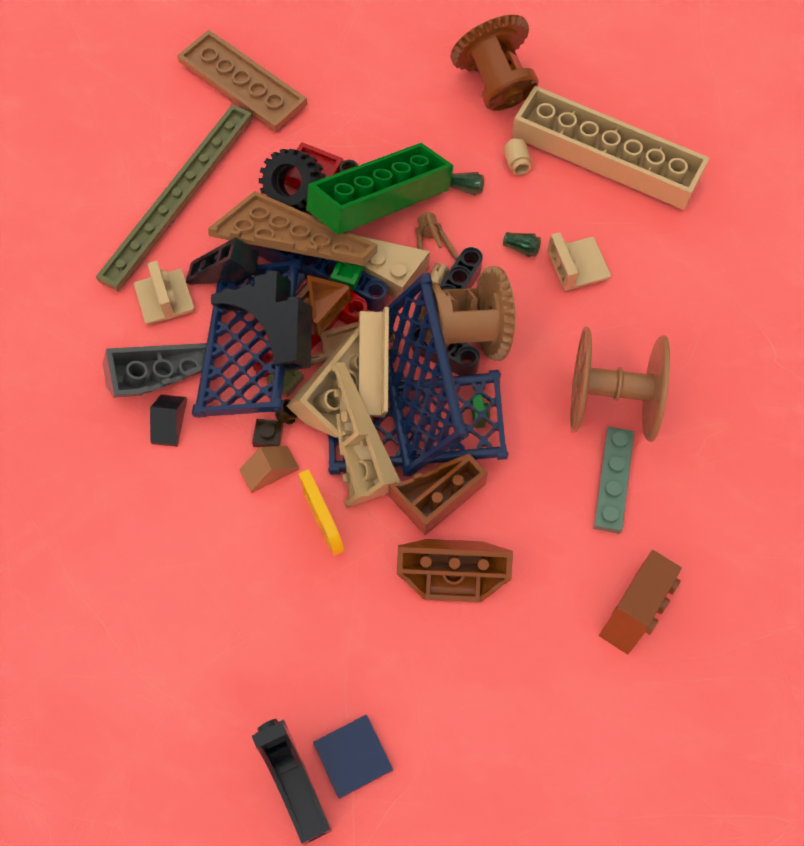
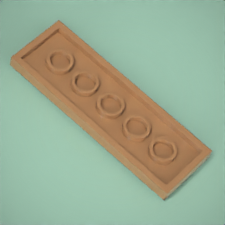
M207 30L177 55L179 63L240 107L251 112L254 117L275 132L307 105L306 97L211 30Z

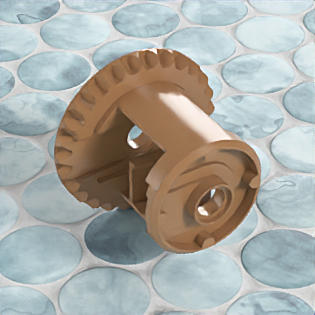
M499 266L485 268L483 273L480 274L476 288L441 290L440 283L432 284L431 287L446 349L452 343L478 342L481 344V350L484 351V355L490 360L501 361L505 359L512 347L515 333L514 296L505 271ZM425 306L421 309V323L427 314ZM428 329L425 337L427 345L432 338L430 329Z

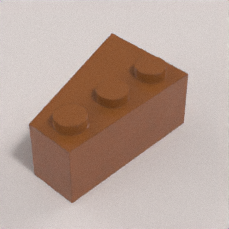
M466 454L438 465L436 469L423 474L420 472L413 475V478L400 483L390 484L389 497L420 531L426 535L486 485L488 472L470 454Z
M652 549L598 636L629 655L643 634L647 633L650 635L659 620L655 618L656 613L662 614L669 604L670 600L666 596L668 593L673 595L681 580L677 576L682 567Z

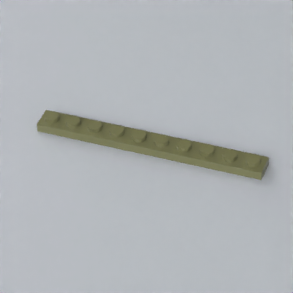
M234 104L229 107L96 275L99 283L117 292L121 290L253 120L251 112Z

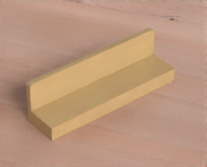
M384 307L383 312H359L358 392L370 417L384 418L388 412L389 307Z

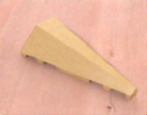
M336 362L331 366V370L336 373L338 389L334 390V397L339 398L340 413L336 414L340 456H344L346 473L342 474L343 482L348 483L349 498L345 499L346 507H352L388 494L389 485L395 482L400 483L401 481L346 364Z

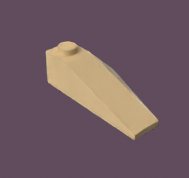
M359 326L287 404V407L306 425L335 438L338 437L336 414L340 413L339 398L334 397V390L338 389L336 373L332 372L331 366L336 362L345 363L358 390Z

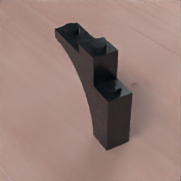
M267 271L265 275L255 276L254 285H245L243 289H224L221 293L211 294V304L225 312L240 311L251 313L261 323L270 341L274 365L287 371L311 368L312 306L302 301L299 297H291V281L282 276L280 272Z
M277 719L265 722L257 728L258 732L252 735V739L273 777L301 844L305 845L332 832V829L284 719L279 722Z

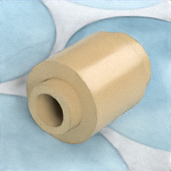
M517 138L509 140L503 148L508 167L515 175L526 174L530 171L532 164L526 142Z

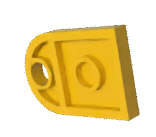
M307 469L298 473L303 494L331 553L335 557L345 552L338 530L310 470Z

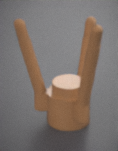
M431 212L421 214L417 218L419 227L415 229L417 249L423 250L422 236L426 238L434 237L438 248H442L441 237L453 258L457 260L458 255L444 233L441 224L437 222L435 214Z

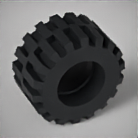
M280 149V153L274 152L270 154L272 159L266 158L264 161L266 167H261L260 173H263L262 178H259V183L263 184V187L260 188L261 194H266V196L306 212L308 184L326 178V175L320 172L323 170L322 165L316 163L318 160L314 156L295 149ZM296 167L301 175V185L295 194L289 195L284 186V179L287 172Z

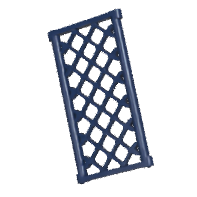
M288 260L258 264V268L253 275H265L267 271H288V273L282 276L291 281V297H295L298 273L301 272L302 262L300 260ZM251 276L245 278L250 279L253 282L251 285H254V278ZM245 279L237 282L217 283L216 293H221L224 289L237 290L238 286ZM213 305L196 404L193 405L192 416L200 418L282 411L283 399L281 398L285 370L274 365L273 361L268 364H264L261 361V358L272 348L270 341L264 338L266 331L264 329L257 331L254 328L259 321L256 318L250 322L244 319L245 315L248 314L247 312L233 311L236 316L229 323L224 324L221 322L222 315L228 312ZM243 321L246 326L237 334H234L231 328L237 322ZM248 331H254L256 336L247 344H244L241 338ZM225 333H230L232 338L225 345L220 346L217 344L218 337ZM263 340L266 346L259 353L254 354L251 348L258 341ZM239 342L242 345V349L235 355L230 356L227 350ZM249 352L253 356L252 359L244 366H240L237 360ZM225 354L229 358L228 361L220 368L213 366L214 359ZM255 363H260L263 369L255 376H250L247 371ZM231 365H236L239 368L238 372L227 379L223 373ZM266 373L274 375L273 383L265 387H261L258 384V380ZM242 375H246L249 381L242 388L236 389L233 386L234 382ZM218 377H222L225 383L216 391H212L210 389V382ZM256 385L260 389L259 393L252 399L247 400L244 397V393L250 387ZM232 387L235 390V394L226 402H223L219 398L220 395L227 388ZM263 396L270 398V402L256 403ZM238 398H243L246 404L232 405ZM214 400H218L221 403V406L206 407L207 404Z
M424 273L418 277L413 284L387 306L389 307V339L391 334L395 335L392 349L388 351V395L403 462L402 471L405 477L414 475L418 470L469 436L460 408L431 287L433 283L429 273ZM419 293L417 300H415L414 297ZM414 302L415 309L412 318H410L409 310L411 303ZM425 306L427 314L421 323L419 322V316L422 307ZM399 316V325L397 331H394V323L396 317ZM408 320L410 321V327L407 336H405L403 331ZM417 325H419L421 330L418 340L415 341L414 333ZM428 329H430L432 338L428 346H426L424 340ZM403 338L405 340V344L402 354H400L398 352L401 339ZM413 343L415 344V351L413 354V358L410 359L409 351L411 344ZM424 348L426 350V355L423 364H420L419 358L421 351ZM433 353H436L438 362L434 370L430 369V362ZM398 356L400 358V362L398 365V369L395 373L393 363L395 362V359ZM408 361L410 368L407 377H405L403 372ZM418 366L421 369L418 382L416 383L414 381V375L416 372V368ZM429 372L431 373L432 377L429 387L426 388L424 386L427 373ZM439 377H442L444 387H442L440 394H437L435 392ZM401 380H404L405 386L402 395L399 396L398 386ZM414 385L415 393L411 401L408 396L411 386ZM422 391H425L426 398L422 407L419 405ZM433 396L437 398L434 413L430 411ZM448 402L450 412L443 419L441 417L444 403ZM406 403H408L410 405V410L408 417L405 420L403 410L406 406ZM417 409L421 412L418 425L414 423ZM429 415L432 421L429 431H426L424 426ZM439 421L443 423L440 438L435 434ZM413 427L415 429V436L412 444H410L408 434ZM450 427H453L454 433L448 436ZM422 433L426 435L423 450L419 447ZM435 440L437 445L431 448L432 442ZM416 453H420L421 456L413 461Z
M490 370L489 373L453 376L457 393L460 390V386L472 385L473 390L476 391L467 401L458 396V399L464 405L461 408L462 413L466 409L478 413V417L472 424L467 425L469 433L480 439V442L477 445V449L465 450L460 441L451 447L450 451L444 452L428 464L448 462L466 454H470L475 460L497 458V460L507 459L509 453L505 444L500 394L501 373L499 370ZM442 377L438 378L436 388L444 387ZM425 379L424 386L426 388L429 387L431 379ZM401 381L398 386V392H401L399 396L402 395L405 381ZM494 383L495 398H491L483 392L486 384ZM414 385L411 386L410 391H415ZM422 391L421 393L423 398L419 401L420 406H422L425 401V391ZM478 394H482L490 402L484 411H478L471 405L472 400ZM432 398V402H431V403H433V404L436 406L437 401H435V400ZM445 402L442 408V412L446 414L450 412L445 408L448 402ZM389 407L384 418H379L377 421L372 420L376 430L386 435L382 441L383 445L388 441H393L399 446L398 440L393 437L396 429L394 428L391 432H386L380 427V424L386 417L390 416L393 418L391 407ZM492 407L497 409L498 422H493L485 416V413ZM418 409L416 410V414L420 416L421 412ZM427 416L424 428L427 425H431V416ZM481 418L492 426V429L485 436H481L473 430ZM437 425L439 433L436 436L440 438L443 427ZM412 428L410 431L412 436L409 438V443L413 441L415 436V430ZM495 431H499L500 447H492L488 441V438ZM329 435L328 471L330 475H337L342 471H346L345 458L343 457V461H336V446L339 445V438ZM421 436L420 440L425 443L426 439ZM433 440L431 448L434 447L435 440ZM399 448L396 456H389L394 467L403 465ZM416 454V456L413 458V461L419 458L421 455Z

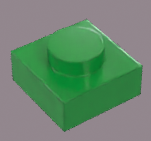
M338 261L330 277L331 281L345 284L350 289L355 290L364 271V266Z
M478 394L472 400L471 405L478 411H484L488 406V402L484 403L482 394ZM490 410L485 413L487 418H490ZM471 411L474 422L478 417V413ZM481 418L474 428L485 427L486 421Z

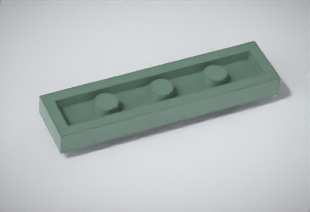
M607 427L593 529L617 534L622 532L634 431Z

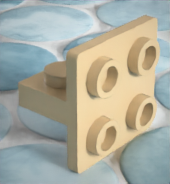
M157 260L147 263L151 277L134 282L146 325H152L194 312V305L182 269L166 272V269H160Z

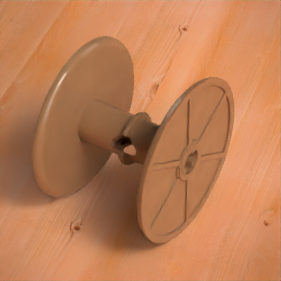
M584 326L579 340L572 383L570 407L571 433L577 432L581 426L587 395L589 394L613 397L615 402L619 398L643 401V434L647 441L653 442L658 435L662 423L668 393L670 374V346L668 337L661 335L655 341L646 374L623 371L622 367H618L617 370L592 368V333L589 327Z

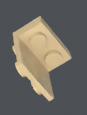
M560 232L551 234L547 252L564 292L610 279L611 274L594 237L568 243L563 240Z

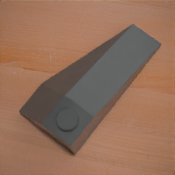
M207 343L106 348L103 360L106 387L113 398L141 396L202 372Z

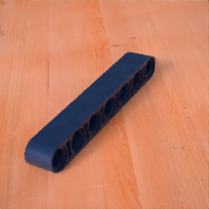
M247 244L258 251L260 257L272 263L300 260L302 262L300 273L305 274V279L309 275L331 281L330 275L333 273L338 262ZM363 272L356 289L350 290L366 301L368 310L380 312L387 306V286L381 280Z

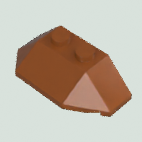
M419 540L398 545L397 575L424 600L482 602L502 585L511 581L513 551L483 541Z

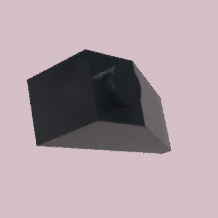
M235 237L193 260L190 264L186 283L192 285L241 281L256 272L259 252Z

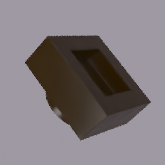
M256 419L252 441L253 447L280 446L284 427L283 422Z

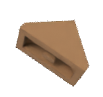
M288 446L260 447L239 471L250 492L253 493L299 470V466Z

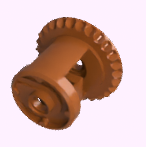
M503 15L485 21L463 35L452 48L450 59L456 68L466 69L469 72L479 70L486 86L481 96L485 107L489 110H504L527 99L534 86L539 84L535 71L531 68H523L515 50L520 48V45L524 44L529 33L528 22L523 16Z

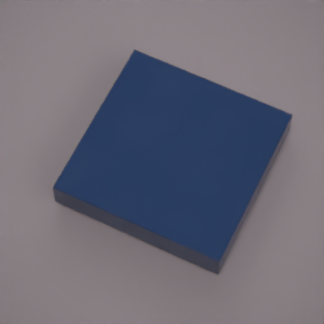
M367 714L313 742L339 799L393 771Z

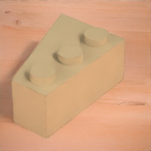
M362 237L378 244L377 253L364 265L363 272L384 282L387 286V295L394 299L402 294L429 268L430 251Z

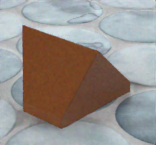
M307 275L314 331L317 336H320L351 301L350 287L345 284Z

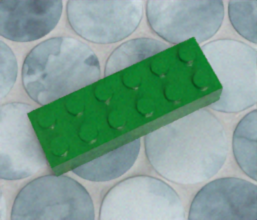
M418 143L309 183L306 210L337 235H340L448 191L454 165L423 143Z

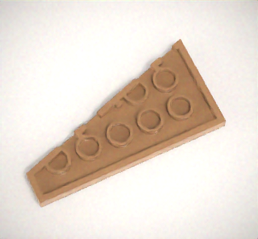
M256 191L208 228L209 237L232 240L236 237L246 244L364 266L377 253L378 244L348 231L337 235L316 217Z

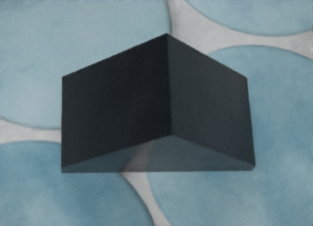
M160 395L150 406L151 444L178 447L187 397Z

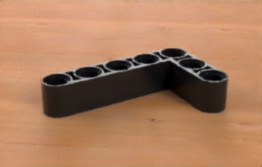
M468 247L460 253L440 285L441 290L472 288L482 268L483 255L479 249ZM417 325L414 333L415 341L418 340L421 330L419 325ZM412 343L411 348L413 352L415 351V344ZM467 343L450 344L447 348L450 351L447 353L452 372L459 376L476 374L480 361L479 351ZM423 348L420 356L425 358L426 350ZM433 353L431 362L435 364L438 360L436 353ZM463 360H470V361H472L473 363H471V364H466V363H464V362H462V361H463Z

